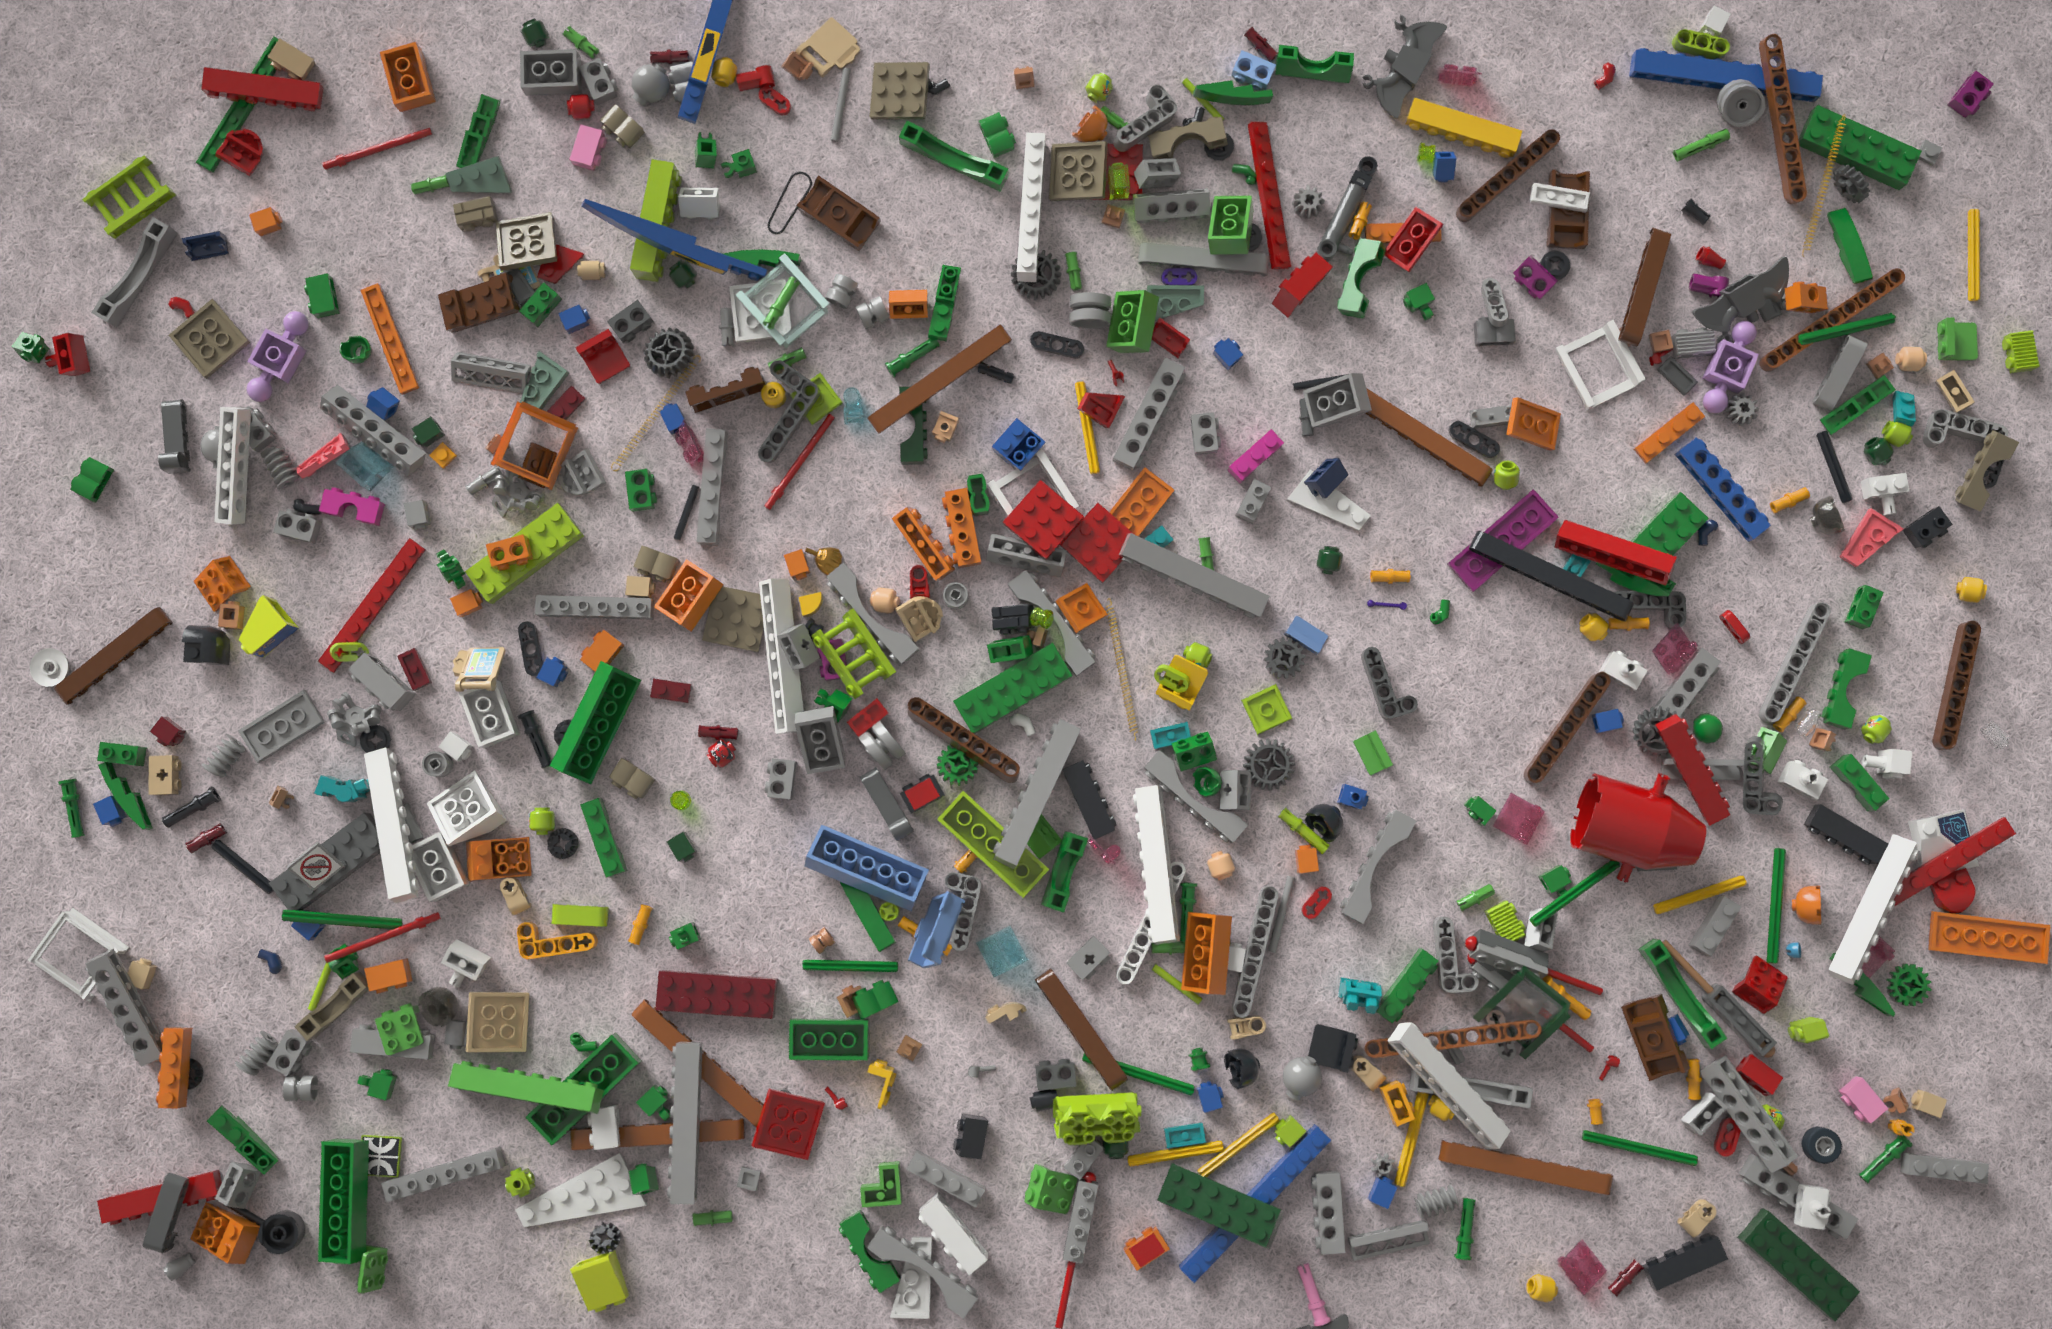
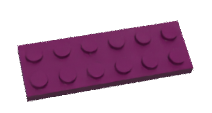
M1533 489L1485 530L1484 533L1522 550L1559 517ZM1469 544L1447 565L1470 591L1474 592L1503 566L1469 550Z

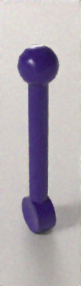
M1373 600L1367 602L1368 607H1397L1401 610L1407 608L1405 602L1400 604L1374 602Z

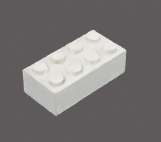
M939 1192L920 1207V1221L925 1226H930L933 1237L938 1242L940 1240L943 1242L945 1252L950 1257H955L958 1262L957 1266L963 1273L972 1274L988 1260V1252Z

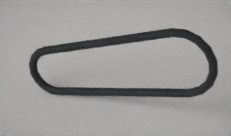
M801 171V172H796V173L792 174L791 177L789 178V180H788V182H787V184H786V186H785V188H784V190H783V192H782V194H781V196H780V198H779V200H778V202H777V204H776V207H775V209H774V211H773V213H772V215H771V217H770V219H769V221H768V224H767L768 230H769L772 234H780V233H782V232L785 230V228L787 227V225L789 224L790 220L792 219V217L794 216V214L796 213V211H797V206H796V208L794 209L793 213L791 214V216L789 217V219L787 220L786 224H785L784 227L781 229V231H779V232H774V231L771 230V228H770L771 220H772V218H773V216H774V214H775V212H776V210H777V208H778V206H779V204H780V202H781V200H782V198H783V196H784V194H785V192H786V190H787V188H788V186H789V184H790L792 178H793L795 175H797V174H803V175L807 176L808 179H809V182H810L809 188L807 189V191L805 192V194L803 195V197H802V199H801L800 201L804 200L805 197H806V195H807L808 192L810 191L811 186H812V179H811V177H810L807 173L802 172V171Z

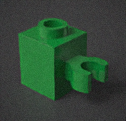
M699 132L694 151L695 167L714 169L717 157L716 140L712 139V133H709L708 138L704 139L701 136L702 133Z
M749 149L732 154L733 163L723 162L721 164L722 169L730 168L729 172L724 173L725 178L732 177L735 172L738 173L739 178L757 173Z
M1427 282L1405 293L1403 303L1407 310L1410 309L1412 313L1420 310L1424 321L1432 318L1431 316L1434 314L1428 305L1432 304L1435 298Z
M820 689L817 692L819 696L816 697L814 702L818 705H825L824 708L834 706L837 723H839L847 713L853 698L838 689L831 696L826 690Z
M1557 865L1538 876L1546 892L1553 893L1556 891L1558 897L1567 892L1564 886L1571 883V874L1562 865Z
M694 922L670 931V943L677 950L701 940Z
M381 1069V1071L374 1072L372 1077L367 1075L359 1076L357 1084L369 1086L368 1096L386 1101L391 1099L397 1076L393 1075L391 1070Z
M657 1085L651 1087L636 1102L649 1117L656 1111L664 1121L670 1117V1110L663 1105L669 1099L666 1096L668 1092L661 1085L659 1087Z

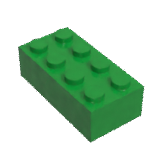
M1679 492L1671 498L1631 542L1674 555L1709 518L1682 492Z
M790 1019L789 1060H868L870 1019Z

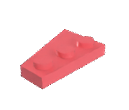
M342 433L338 434L296 467L297 474L302 479L310 477L316 470L349 450L350 448Z
M1872 508L1868 509L1839 557L1857 567L1904 528Z

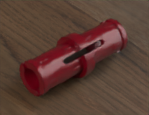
M1253 27L1244 34L1255 46V50L1260 51L1269 62L1277 56L1278 52Z
M667 49V51H650L651 64L668 63V65H672V63L689 62L688 50L672 51Z
M699 725L698 737L715 738L716 740H720V738L737 740L738 728L721 727V725Z
M219 823L206 832L202 831L199 836L186 842L185 845L192 854L206 845H211L214 840L227 834V832L224 831L223 825Z
M1634 1259L1623 1272L1620 1271L1618 1273L1619 1276L1607 1288L1618 1297L1628 1285L1633 1283L1632 1280L1644 1268Z

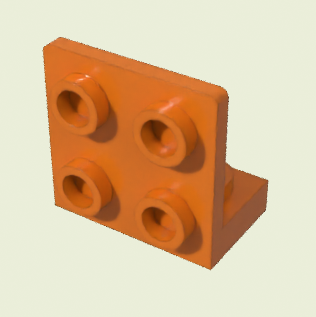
M231 556L212 560L194 580L195 585L213 611L219 610L220 604H224L233 594L244 592L251 587Z

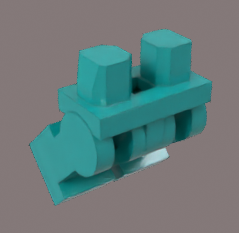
M321 775L314 794L327 797L335 795L337 800L341 802H356L367 798L366 793L370 792L369 780L362 778L360 780L350 779L343 781L332 776Z
M1341 977L1338 997L1343 998L1342 1004H1346L1347 1010L1355 1011L1360 1006L1365 1007L1367 1013L1375 1014L1382 997V987L1379 983L1362 980L1359 982V980Z

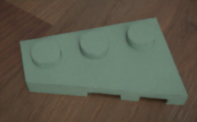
M500 156L445 173L451 192L512 193Z
M1147 285V291L1159 297L1155 321L1159 318L1163 319L1204 305V286Z
M538 350L535 366L532 367L529 383L525 386L520 403L523 401L543 409L569 375V372Z

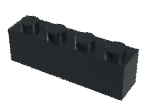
M1084 760L1062 769L1093 840L1115 831L1114 827L1117 824L1113 815L1109 816L1106 811L1109 807L1105 798H1100L1098 791L1101 789L1097 780L1093 781L1090 776L1093 772L1089 763H1084Z
M1822 804L1814 805L1804 823L1805 826L1809 827L1808 831L1817 836L1821 834L1826 837L1824 840L1831 845L1838 844L1842 847L1841 850L1849 855H1857L1859 857L1858 860L1866 865L1878 864L1889 845L1887 842Z
M1707 1233L1700 1236L1699 1241L1683 1243L1681 1245L1682 1248L1676 1251L1675 1249L1665 1251L1664 1256L1658 1259L1657 1257L1647 1259L1646 1264L1642 1265L1651 1287L1658 1291L1728 1260L1719 1237Z

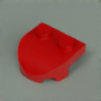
M249 129L232 130L226 135L225 141L217 150L216 157L246 175L251 176L262 159L263 146L260 137L255 132Z
M1966 868L1956 870L1930 885L1935 897L1933 899L1935 905L1952 914L1965 911L1975 898V886Z

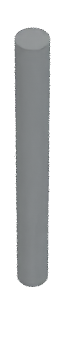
M843 68L831 141L838 142L850 76L849 68Z
M1287 876L1268 949L1270 952L1276 953L1295 880L1294 877Z

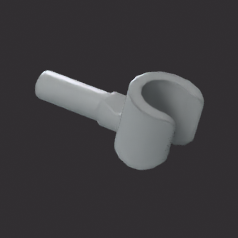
M972 1065L969 1067L968 1075L978 1078L979 1071L996 1070L995 1065L984 1067Z

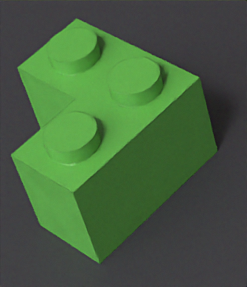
M900 1161L880 1163V1183L861 1185L862 1208L899 1205L902 1203Z

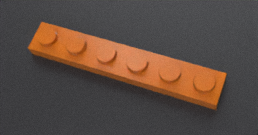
M377 283L361 289L360 291L400 394L403 395L420 388L380 284Z

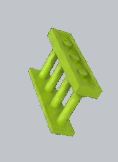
M145 155L136 158L131 165L97 189L88 192L86 197L82 199L91 207L96 205L108 222V226L104 230L114 239L176 196L174 191L166 184L164 186L160 185L148 168L153 163ZM140 172L143 173L155 190L148 197L143 194L132 179ZM124 183H127L139 200V204L133 208L129 207L117 190ZM109 194L113 196L124 211L123 215L118 219L112 216L102 202V199Z
M853 608L842 616L843 622L825 634L819 629L812 637L814 644L822 650L846 686L847 693L853 696L854 699H857L863 694L862 687L879 676L886 680L896 673V670ZM847 628L850 629L854 638L834 650L828 640ZM856 645H861L865 654L845 666L839 656ZM867 661H872L876 670L856 682L850 672Z

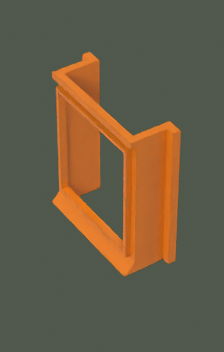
M517 401L490 465L497 468L501 467L552 490L578 427H575L576 424L528 403ZM522 412L567 431L548 479L502 460Z

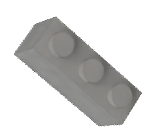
M1718 896L1689 943V946L1705 956H1712L1741 909V906L1725 896Z

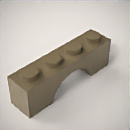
M1211 117L1207 121H1195L1187 126H1175L1170 130L1155 131L1148 135L1153 159L1173 158L1176 148L1187 140H1199L1209 149L1228 145L1222 117Z
M1994 430L1985 437L1984 447L1976 454L1973 467L1967 470L1963 485L1959 486L1955 492L1956 501L1980 512L1990 496L1983 483L1987 468L1999 460H2010L2019 444L2017 440Z
M361 972L351 974L338 986L337 991L326 1002L308 1013L294 1026L306 1041L317 1038L369 990L365 976Z

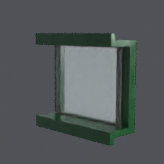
M1523 966L1473 1018L1480 1022L1495 1006H1498L1502 1009L1506 1022L1529 1019L1537 1021L1541 1026V1033L1538 1037L1516 1040L1522 1045L1519 1055L1526 1060L1571 1017L1568 1014L1571 1002L1526 966ZM1492 1013L1495 1023H1499L1497 1014ZM1528 1024L1526 1027L1527 1033L1535 1034L1537 1031L1536 1024ZM1509 1026L1511 1036L1513 1037L1517 1034V1028Z

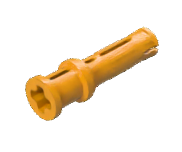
M1548 975L1542 979L1571 1002L1569 1009L1582 1018V1020H1587L1591 1016L1592 1011L1568 994L1564 986L1555 983L1551 976Z

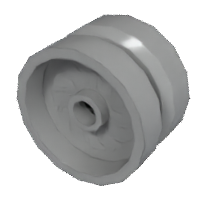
M1743 79L1733 80L1726 84L1719 92L1717 108L1731 125L1746 127L1758 121L1765 109V98L1762 92L1750 81Z
M1093 292L1077 293L1070 296V308L1074 310L1069 314V324L1071 326L1083 329H1100L1111 325V314L1107 312L1111 309L1110 296Z
M878 721L872 726V731L878 737L877 739H874L869 732L862 734L859 739L873 760L886 770L893 765L891 758L887 755L888 752L895 759H900L906 752L884 725Z

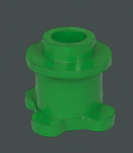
M1203 1048L1192 1049V1053L1188 1054L1192 1061V1071L1211 1067L1206 1057L1208 1052L1203 1051Z

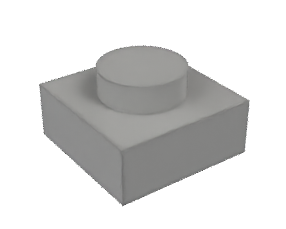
M1925 139L1919 149L1922 151L1919 159L1933 166L1942 147Z
M742 1166L737 1187L756 1191L761 1171Z

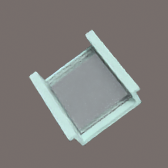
M784 253L779 257L781 263L745 294L742 290L739 291L736 297L775 341L786 349L828 313L827 306L830 304ZM789 277L796 278L794 283L798 280L800 284L786 305L785 313L782 317H779L773 329L767 328L768 323L764 326L763 321L770 312V306L776 302Z

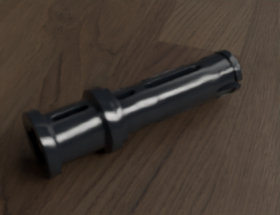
M530 710L517 717L522 721L525 729L524 734L529 736L541 768H546L550 766L552 760L540 734L541 726L536 722L535 712Z
M211 786L205 793L195 795L191 802L162 817V822L167 828H170L193 813L206 810L207 806L214 802H220L221 798L217 790Z

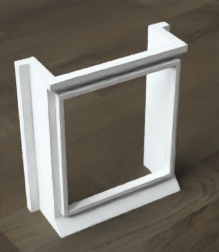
M1614 320L1607 322L1602 328L1566 346L1562 344L1555 348V352L1581 397L1586 411L1638 386L1642 381L1646 380L1627 344L1618 341L1620 331ZM1605 335L1628 380L1591 398L1568 353Z
M1042 449L1036 453V457L1031 459L1021 471L1015 469L995 482L993 479L987 483L1007 515L1013 509L1000 488L1038 464L1058 494L1075 509L1079 507Z
M72 908L71 911H62L28 961L34 963L77 993L83 1000L91 1002L95 996L91 992L96 986L91 976H89L83 986H80L43 960L41 956L66 921L100 943L108 951L114 949L117 955L125 954L129 947Z

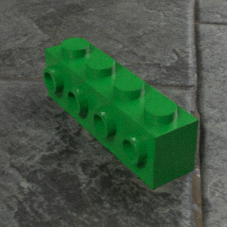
M1419 948L1381 999L1376 1013L1392 1024L1394 1021L1398 1022L1403 1016L1402 1010L1405 1006H1410L1414 1001L1415 997L1413 995L1417 990L1420 991L1425 986L1427 976L1429 974L1432 975L1438 968L1436 964L1439 960L1424 949Z

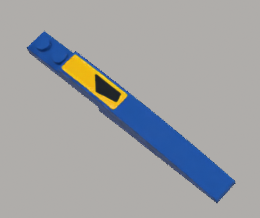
M712 0L678 113V119L696 124L733 0Z
M588 199L582 202L581 207L602 220L655 248L722 275L730 269L731 273L748 275V278L754 281H759V279L766 276L767 269L695 245L697 238L695 236Z

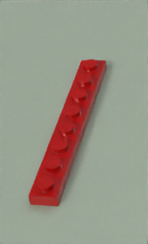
M1250 122L1247 125L1271 269H1288L1291 267L1268 125L1267 122Z
M411 538L407 540L318 660L320 664L331 672H336L342 662L334 660L330 655L332 645L335 643L359 641L426 550ZM338 648V651H336L335 653L339 657L341 656V653H348V651H343L341 648Z
M2006 817L1998 819L1910 872L1908 878L1904 877L1901 883L1903 884V889L1900 895L1896 894L1893 900L1895 901L1894 907L2016 835Z

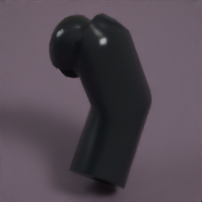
M946 78L939 83L932 82L929 79L928 93L937 95L951 86Z
M1196 107L1194 117L1188 118V120L1185 118L1182 125L1187 126L1195 121L1202 122L1205 109Z
M303 499L294 500L293 509L295 511L320 515V505L304 504Z

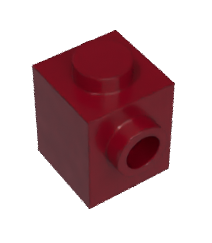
M161 716L149 732L157 737L156 741L166 747L167 745H179L184 739L183 734L186 730L170 718Z

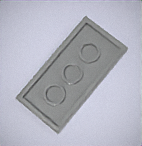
M303 690L241 728L238 732L257 763H260L325 723L307 691Z

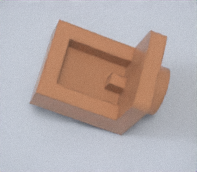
M792 51L781 67L800 81L810 77L813 72L811 68L814 64L812 62L808 63Z
M850 985L842 990L843 994L836 997L846 1018L858 1013L852 998L856 996V991L862 989L860 985L855 988Z

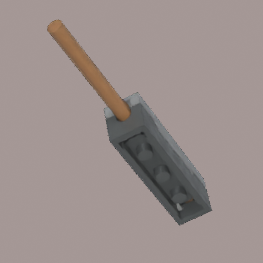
M1664 940L1662 943L1671 956L1704 989L1706 993L1701 998L1756 1055L1765 1058L1772 1057L1775 1054L1774 1046L1777 1042L1722 985L1714 984L1711 987L1667 940Z

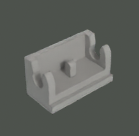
M1511 406L1469 410L1471 427L1478 429L1508 425Z

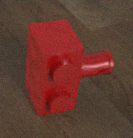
M65 333L52 337L55 354L45 357V360L51 359V361L45 362L48 367L58 366L59 374L67 376H79L90 372L83 335Z

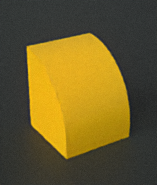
M821 592L799 597L803 617H809L820 609L823 602V594Z

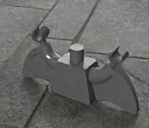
M1400 15L1402 23L1394 20L1395 29L1403 31L1402 34L1406 39V44L1402 46L1399 54L1391 49L1387 50L1383 59L1392 63L1389 71L1390 74L1385 78H1377V80H1373L1370 75L1363 76L1364 80H1370L1367 84L1363 83V87L1370 89L1376 86V94L1380 104L1394 119L1399 117L1405 96L1414 89L1432 56L1431 50L1434 43L1446 31L1447 26L1445 24L1427 21L1415 23L1407 27L1405 16Z
M1781 257L1767 271L1756 275L1748 274L1719 291L1721 296L1714 303L1693 310L1694 317L1704 327L1722 332V335L1717 338V343H1719L1724 338L1726 341L1732 342V336L1728 334V331H1730L1731 323L1736 317H1746L1747 321L1751 323L1757 321L1759 316L1756 310L1765 306L1766 299H1771L1773 302L1778 303V307L1781 310H1786L1782 306L1783 301L1786 303V300L1782 299L1789 279L1788 258Z

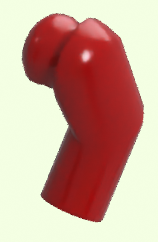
M1605 63L1603 65V77L1594 81L1598 90L1613 81L1616 71L1614 64Z
M172 297L168 303L171 309H182L187 319L195 313L190 302L183 298Z

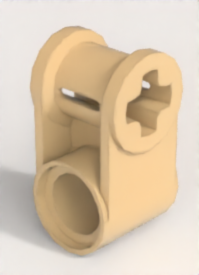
M510 877L501 882L500 890L513 916L532 907L531 903H528L526 899L527 894L524 892L518 879ZM509 883H514L512 890H507L506 888Z
M1256 1015L1227 1019V1022L1230 1023L1232 1034L1230 1039L1261 1034L1266 1028L1264 1019ZM1254 1020L1262 1022L1260 1029H1252L1251 1024Z
M1360 1055L1353 1056L1354 1063L1351 1070L1374 1092L1386 1077ZM1358 1062H1360L1363 1066L1361 1069L1358 1068Z
M1700 1199L1684 1213L1685 1216L1682 1219H1678V1224L1691 1237H1696L1715 1218L1716 1208L1707 1200ZM1704 1207L1708 1210L1706 1213L1702 1210Z

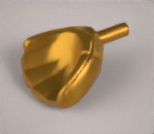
M807 547L805 549V552L815 556L814 560L817 568L827 576L840 566L842 562V555L837 548H820L818 551Z

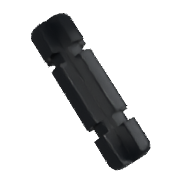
M983 362L979 364L978 372L985 375L986 373L987 376L1000 381L1004 380L1008 384H1011L1014 380L1013 373L1008 371L1006 373L1005 370L992 365L988 366V364Z

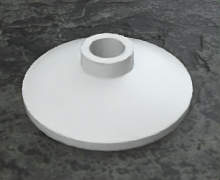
M53 648L40 650L33 656L30 662V674L34 681L42 686H56L66 678L69 671L67 657L61 651ZM53 664V665L55 666V668H54V670L51 672V671L49 670V667H50V665Z

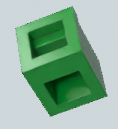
M1479 796L1470 797L1464 804L1469 811L1467 814L1475 821L1480 820L1478 823L1480 826H1485L1496 812L1492 806Z

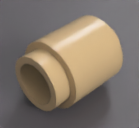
M581 261V265H577L578 277L581 276L582 280H601V278H605L604 262Z

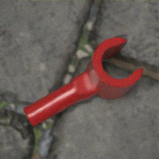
M1672 350L1657 352L1652 357L1650 356L1651 366L1662 363L1661 357Z
M1111 359L1107 362L1113 373V384L1117 386L1116 379H1121L1124 383L1123 373L1116 369Z
M1613 1055L1607 1057L1609 1061L1606 1060V1066L1599 1077L1600 1080H1604L1611 1066L1618 1068L1620 1063L1618 1057Z
M829 1087L824 1089L834 1101L837 1109L842 1110L848 1107L844 1097L838 1099Z

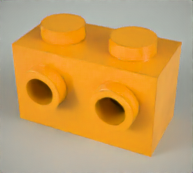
M1395 1080L1378 1087L1394 1125L1400 1126L1415 1120L1413 1115L1415 1109L1411 1101L1408 1102L1406 1098L1408 1093L1403 1083L1401 1084Z

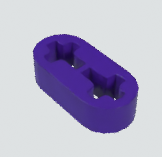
M1169 268L1164 270L1161 280L1164 285L1193 286L1198 276L1196 271L1190 268ZM1168 273H1172L1173 277L1178 278L1172 279V282H1168V279L1165 277L1168 276ZM1187 273H1190L1194 279H1191V282H1187V279L1181 277H1186Z

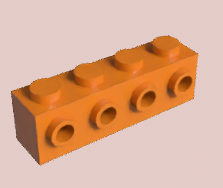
M967 488L945 491V497H942L944 509L948 508L949 516H945L947 527L952 529L949 539L951 546L955 545L956 553H952L954 563L958 564L959 568L981 565Z
M906 507L895 515L892 520L934 580L941 581L956 570L953 566L955 563L949 555L946 556L942 551L944 548L940 541L932 537L931 534L933 532L927 524H923L919 511L916 508Z
M164 1028V1032L161 1034L163 1046L159 1056L161 1071L158 1074V1083L160 1085L156 1095L158 1108L179 1109L187 1106L192 1028Z

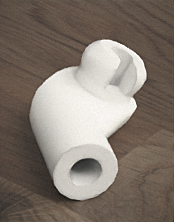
M1020 713L1010 717L1011 725L1022 726L1027 737L1036 733L1029 717Z

